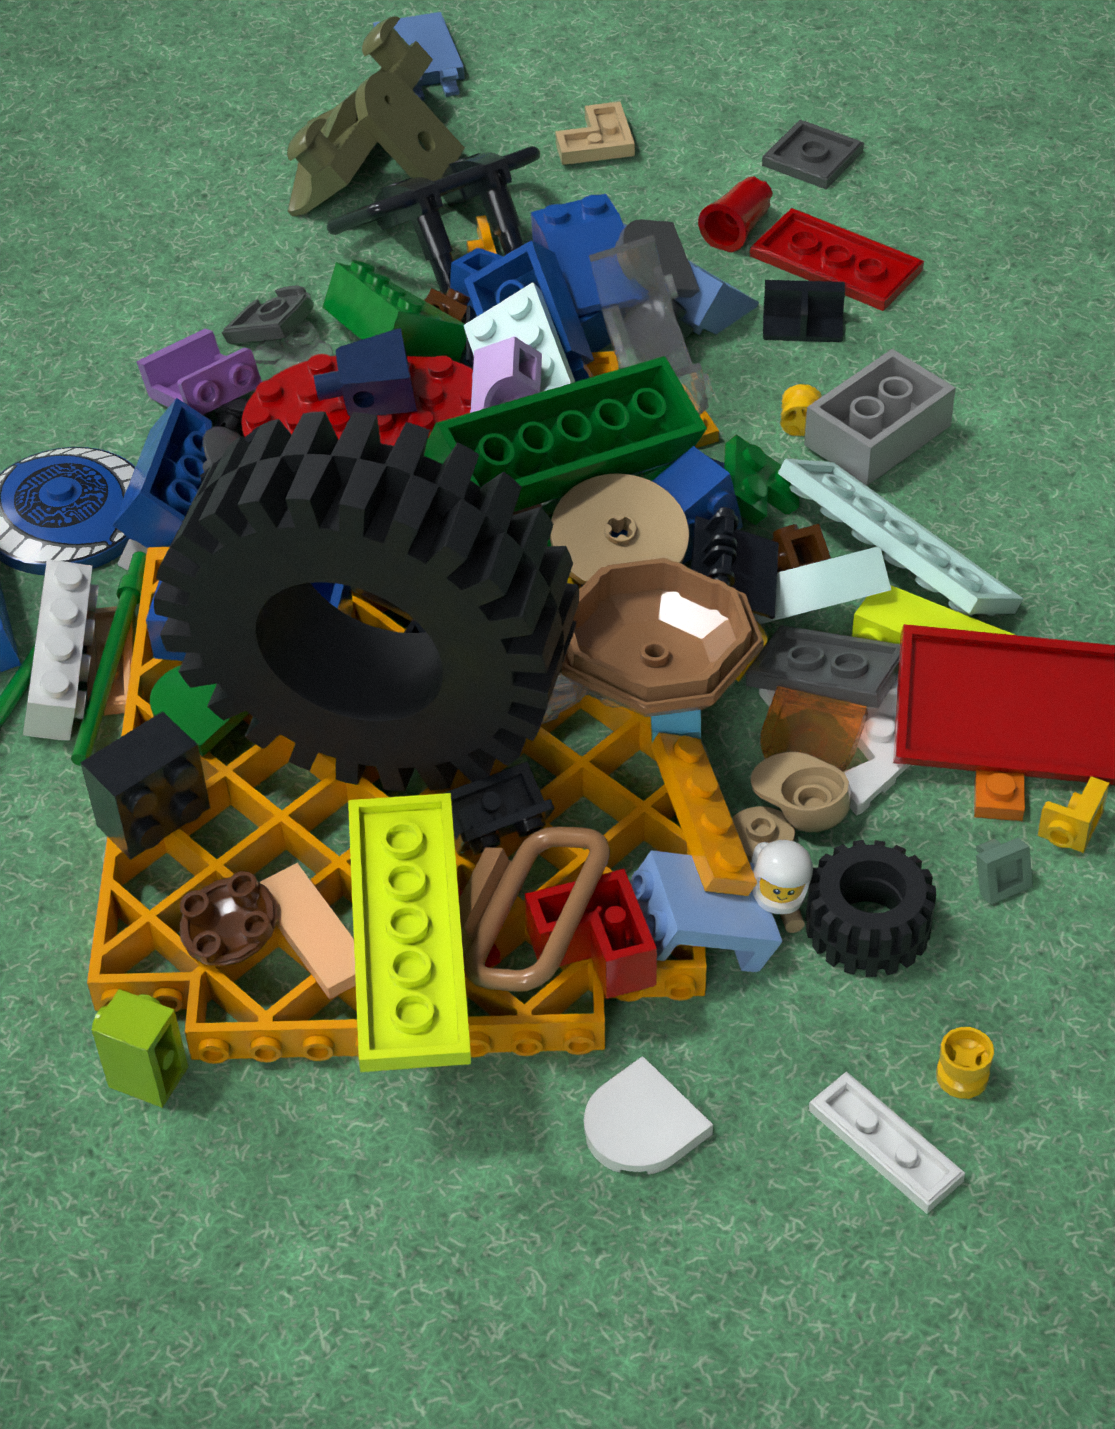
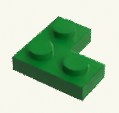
M736 434L725 443L724 469L731 475L740 515L756 525L767 517L768 503L782 513L790 515L799 508V496L790 490L791 483L778 474L782 465L766 455L760 447L750 444Z

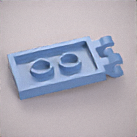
M441 12L400 18L394 29L409 45L417 41L433 59L413 91L423 101L425 97L422 86L441 83L445 97L459 95L456 80L464 79V66ZM374 22L373 28L380 22Z

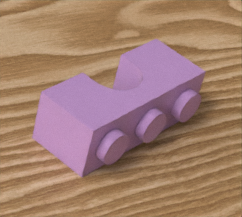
M515 336L474 350L470 413L539 393L542 353Z

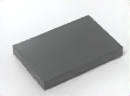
M781 625L746 671V686L878 709L898 678L900 644Z

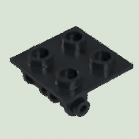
M719 508L710 520L696 516L691 570L712 579L720 580L737 591L746 594L754 614L774 619L779 543L738 530V517L734 515V511L730 508Z

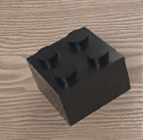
M163 711L80 762L97 827L130 860L146 849L155 847L163 838L186 823L195 821L203 812L211 808L198 744Z

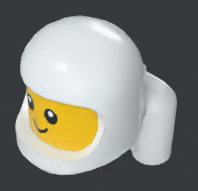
M777 840L771 843H759L754 849L751 863L755 866L753 873L757 881L752 890L755 900L762 909L770 913L790 914L795 912L802 905L812 878L813 864L810 854L803 846L794 841Z

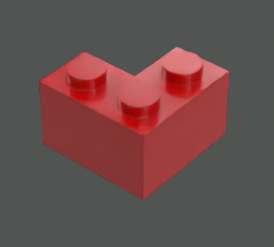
M625 869L601 875L560 966L591 958L607 999L657 986V947ZM576 881L525 894L527 933L537 960L540 958Z

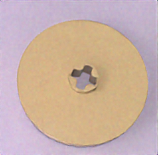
M605 474L592 477L577 484L561 498L551 520L554 524L550 534L551 546L567 547L573 561L569 576L582 585L601 567H606L607 565L667 558L671 561L682 563L688 547V523L676 499L656 483L629 474ZM623 529L628 531L627 537L622 534L617 538L611 536L612 531L616 533L621 532Z

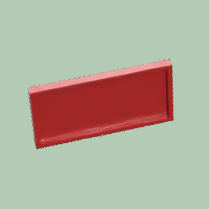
M903 624L900 638L893 763L967 771L985 770L1023 773L1026 777L1088 783L1090 777L1109 782V785H1115V645Z

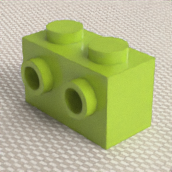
M118 989L108 1006H103L99 1009L91 1029L108 1087L163 1108L189 1068L175 1010L162 1005L152 996L146 994L137 996Z

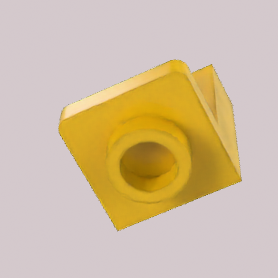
M1090 777L1082 794L1073 793L1068 807L1050 801L1045 802L1041 811L1038 836L1047 839L1057 847L1071 848L1084 853L1104 813L1109 782Z

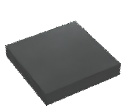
M799 120L762 156V166L827 190L863 153L864 142L804 120Z

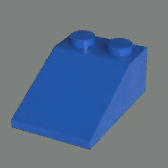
M607 194L589 195L581 200L561 205L553 204L545 209L531 212L533 241L555 252L578 316L649 298V293L644 290L647 286L641 283L633 274L628 277L618 262L615 244L625 227L620 214Z

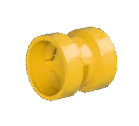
M958 1027L950 1030L941 1042L940 1059L936 1069L937 1082L941 1089L950 1096L959 1099L976 1097L986 1089L989 1081L990 1067L994 1057L993 1043L981 1030L972 1027Z

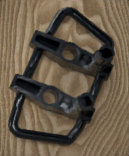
M530 146L504 156L490 152L478 153L448 164L449 167L444 171L441 179L431 181L424 177H411L380 189L381 191L374 203L330 220L326 226L327 231L332 235H337L375 220L382 230H386L411 220L426 261L429 260L440 289L439 291L445 293L450 287L451 262L454 259L451 253L453 249L439 209L443 208L441 196L451 206L480 195L494 235H498L504 255H507L525 244L519 228L521 223L507 184L512 183L510 171L537 161L540 158V150L535 146Z

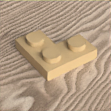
M621 102L585 106V120L588 127L555 131L556 146L562 165L635 156V143Z

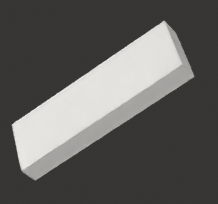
M847 1071L809 1102V1111L926 1214L964 1182V1171Z

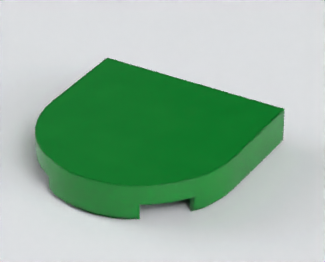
M180 665L166 672L155 683L150 695L151 711L153 717L163 711L198 744L199 753L201 756H204L249 713L244 711L224 721L207 707L217 684L190 688L178 672L181 667Z

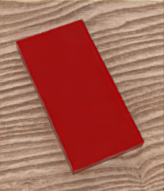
M794 208L787 211L750 247V257L808 281L845 282V296L881 311H884L923 271L924 261Z

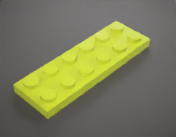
M451 793L348 800L360 1072L471 1064Z

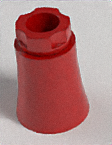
M755 176L747 177L737 183L720 199L703 208L699 214L698 227L704 240L710 246L727 252L739 250L744 245L751 230L767 213L771 205L770 199L773 196V192L766 181L757 179Z

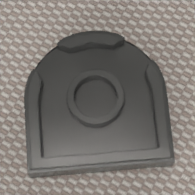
M639 219L630 222L621 231L619 240L615 244L618 262L628 277L633 274L641 283L647 286L644 288L646 292L657 296L692 298L699 291L698 284L673 222Z
M293 285L275 290L277 297L263 304L256 299L223 329L222 334L226 342L235 344L286 338L312 311L314 302L310 294L306 292L303 286Z

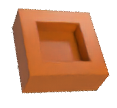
M976 770L974 779V817L1023 821L1025 811L1024 774Z

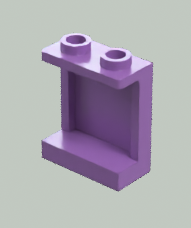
M206 328L136 361L148 396L151 399L169 407L178 398L202 415L256 389L262 382L252 350L242 348L225 356L219 351L213 331Z

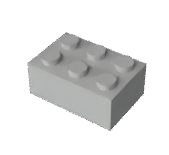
M891 349L807 407L804 445L829 462H834L868 486L951 426L956 387Z

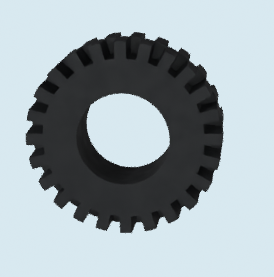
M325 411L303 413L292 435L283 423L276 419L260 425L251 444L240 436L226 448L218 464L213 463L208 470L157 572L156 579L162 582L154 596V611L156 615L168 617L160 633L163 645L167 652L186 653L178 672L190 688L217 684L207 707L224 721L244 711L253 716L245 738L263 749L278 735L296 742L288 762L310 771L319 752L336 758V780L358 785L366 766H375L384 790L406 791L415 769L430 791L450 788L458 769L471 782L489 777L496 759L506 766L513 763L521 755L526 739L533 741L541 727L577 623L573 619L579 604V587L577 584L567 583L573 566L571 555L566 546L546 547L554 524L541 507L512 516L522 487L508 474L502 472L482 487L471 481L479 454L457 442L444 463L441 464L424 456L430 432L429 429L406 422L394 446L382 444L377 415L353 412L338 440ZM311 583H337L373 593L388 600L409 614L426 632H394L360 622L333 606Z

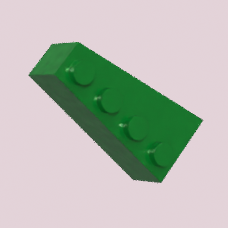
M352 260L350 266L336 262L322 308L361 340L401 328L407 356H448L453 361H460L466 343L464 323L390 282L389 278L375 273V267L367 263Z

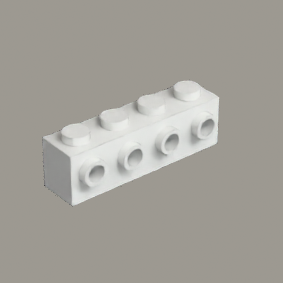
M47 559L24 722V736L70 740L73 719H83L86 691H79L78 683L79 681L87 682L91 655L82 654L83 646L91 647L95 620L86 619L87 611H96L99 585L90 584L92 566Z

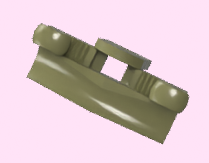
M393 16L381 21L367 34L363 41L362 53L364 57L370 54L382 68L364 80L354 92L335 108L309 120L290 141L287 157L289 161L293 159L298 161L288 207V213L291 216L308 213L348 185L377 142L410 177H424L431 181L441 179L444 171L449 167L448 164L456 162L465 149L413 91L433 59L417 41L409 45L394 29L400 20L399 17ZM418 139L423 143L425 150L419 144Z

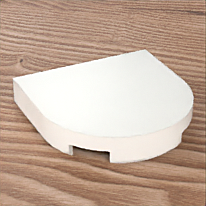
M643 1056L598 1088L588 1101L584 1114V1130L589 1150L601 1164L616 1172H621V1170L632 1172L647 1171V1174L661 1172L713 1135V1124Z

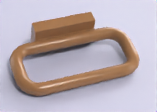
M581 827L545 828L525 839L512 861H509L503 848L485 847L459 898L462 947L465 959L464 968L466 977L475 986L491 990L529 991L543 985L552 978L562 962L609 859L610 847L607 839L600 832ZM552 847L588 849L589 855L538 961L531 967L523 970L486 967L485 961L537 856L544 850Z

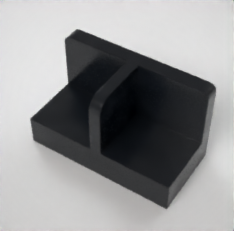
M765 280L763 339L842 342L845 282Z

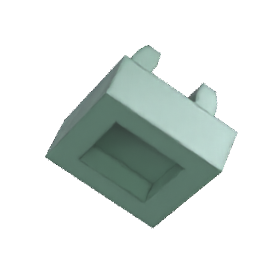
M1020 838L1013 839L1004 844H1001L996 839H992L976 846V851L979 853L976 855L979 890L981 896L989 904H994L1033 887L1030 848Z

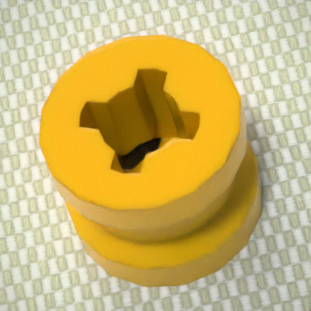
M805 384L791 386L782 395L780 424L787 434L805 436L807 407L822 397L821 392L815 387Z

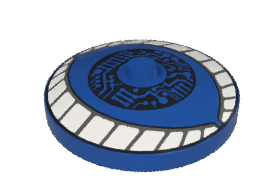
M64 447L33 454L6 468L0 473V561L22 572L45 575L47 559L90 565L94 569L122 555L129 538L123 532L113 527V523L135 466L125 458L109 451L89 447Z

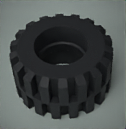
M864 840L853 841V847L847 848L842 844L834 848L833 856L829 854L823 855L819 859L818 868H813L812 878L808 887L805 919L808 938L813 939L812 947L817 954H822L826 951L825 961L833 967L841 962L845 964L844 972L855 975L856 969L866 970L865 977H877V970L884 969L888 976L898 973L899 963L906 968L910 967L915 963L916 955L922 956L926 950L927 942L930 940L935 909L936 886L932 885L933 876L929 869H921L922 861L916 855L906 856V849L895 845L892 849L885 846V841L875 840L874 845H866ZM864 901L875 902L890 910L881 913H869L858 910L851 906V904Z

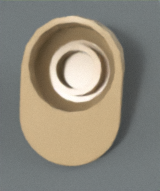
M800 752L776 754L760 762L752 771L751 785L755 794L780 807L786 820L797 830L821 832L839 824L846 817L850 809L851 790L845 773L837 767L808 754Z

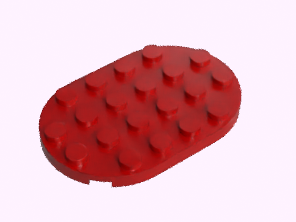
M327 354L314 355L308 361L293 365L270 379L261 382L248 400L243 411L242 430L244 437L258 426L260 427V425L279 419L292 435L303 413L325 411L339 440L350 419L344 397L319 401L314 382V375L338 371L336 356H329ZM407 356L417 411L377 415L381 443L394 446L406 422L429 429L430 436L437 422L470 413L473 369L453 361L448 356Z

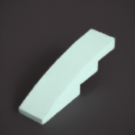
M877 546L778 572L775 618L770 619L753 613L755 620L759 624L890 591L891 586L881 547Z

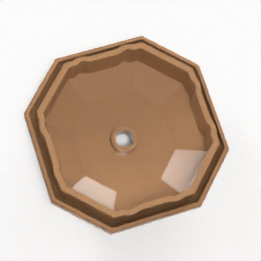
M667 558L612 564L601 567L579 589V604L573 619L577 623L561 668V674L574 684L644 717L702 710L714 705L761 651L764 641L746 594L737 591L726 583L707 577L687 568L682 563L674 562Z

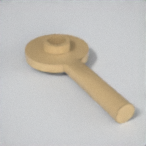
M763 806L750 807L738 812L732 818L749 862H751L754 849L759 843H771L777 840L795 841V828L786 820L783 813L777 809ZM799 909L790 914H780L787 932L795 933L803 929L805 923Z

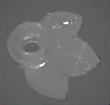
M303 320L286 338L263 340L253 352L256 364L275 365L276 374L293 365L308 361L310 357L317 354L333 356L331 346L320 340L318 331L307 320Z

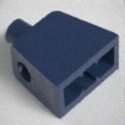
M401 328L338 347L335 350L338 371L314 375L319 401L343 396L347 413L350 417L353 412L387 415L417 411Z

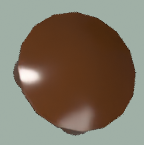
M247 871L237 872L229 878L216 880L201 890L191 891L182 898L180 911L183 915L180 921V939L189 955L203 964L223 967L241 963L259 952L272 937L278 920L277 903L269 889L258 882L252 873Z

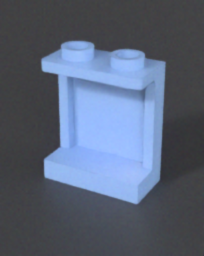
M651 850L631 877L630 884L657 947V960L665 961L673 949L680 944L734 950L741 971L758 972L783 942L773 914L758 905L752 891L748 896L705 891L691 855ZM750 863V866L753 871L755 866L753 863Z

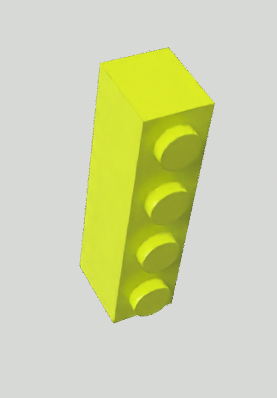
M890 585V591L865 598L854 613L852 637L900 644L903 624L1015 635Z

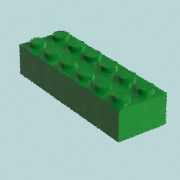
M662 356L437 422L427 440L424 456L443 464L457 442L479 454L471 481L482 487L502 472L508 474L522 487L514 509L515 512L563 497L571 488L592 477L605 474L632 475L676 461L691 447L696 446L707 430V427L666 356Z

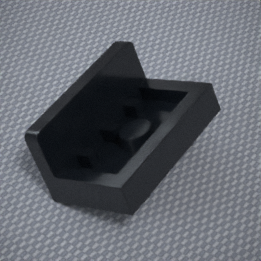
M528 762L445 792L451 793L454 843L457 854L472 849L473 854L478 855L483 853L485 847L495 848L501 844L500 838L517 831L519 837H525L546 827L545 820L549 818L555 809L551 799L544 801Z

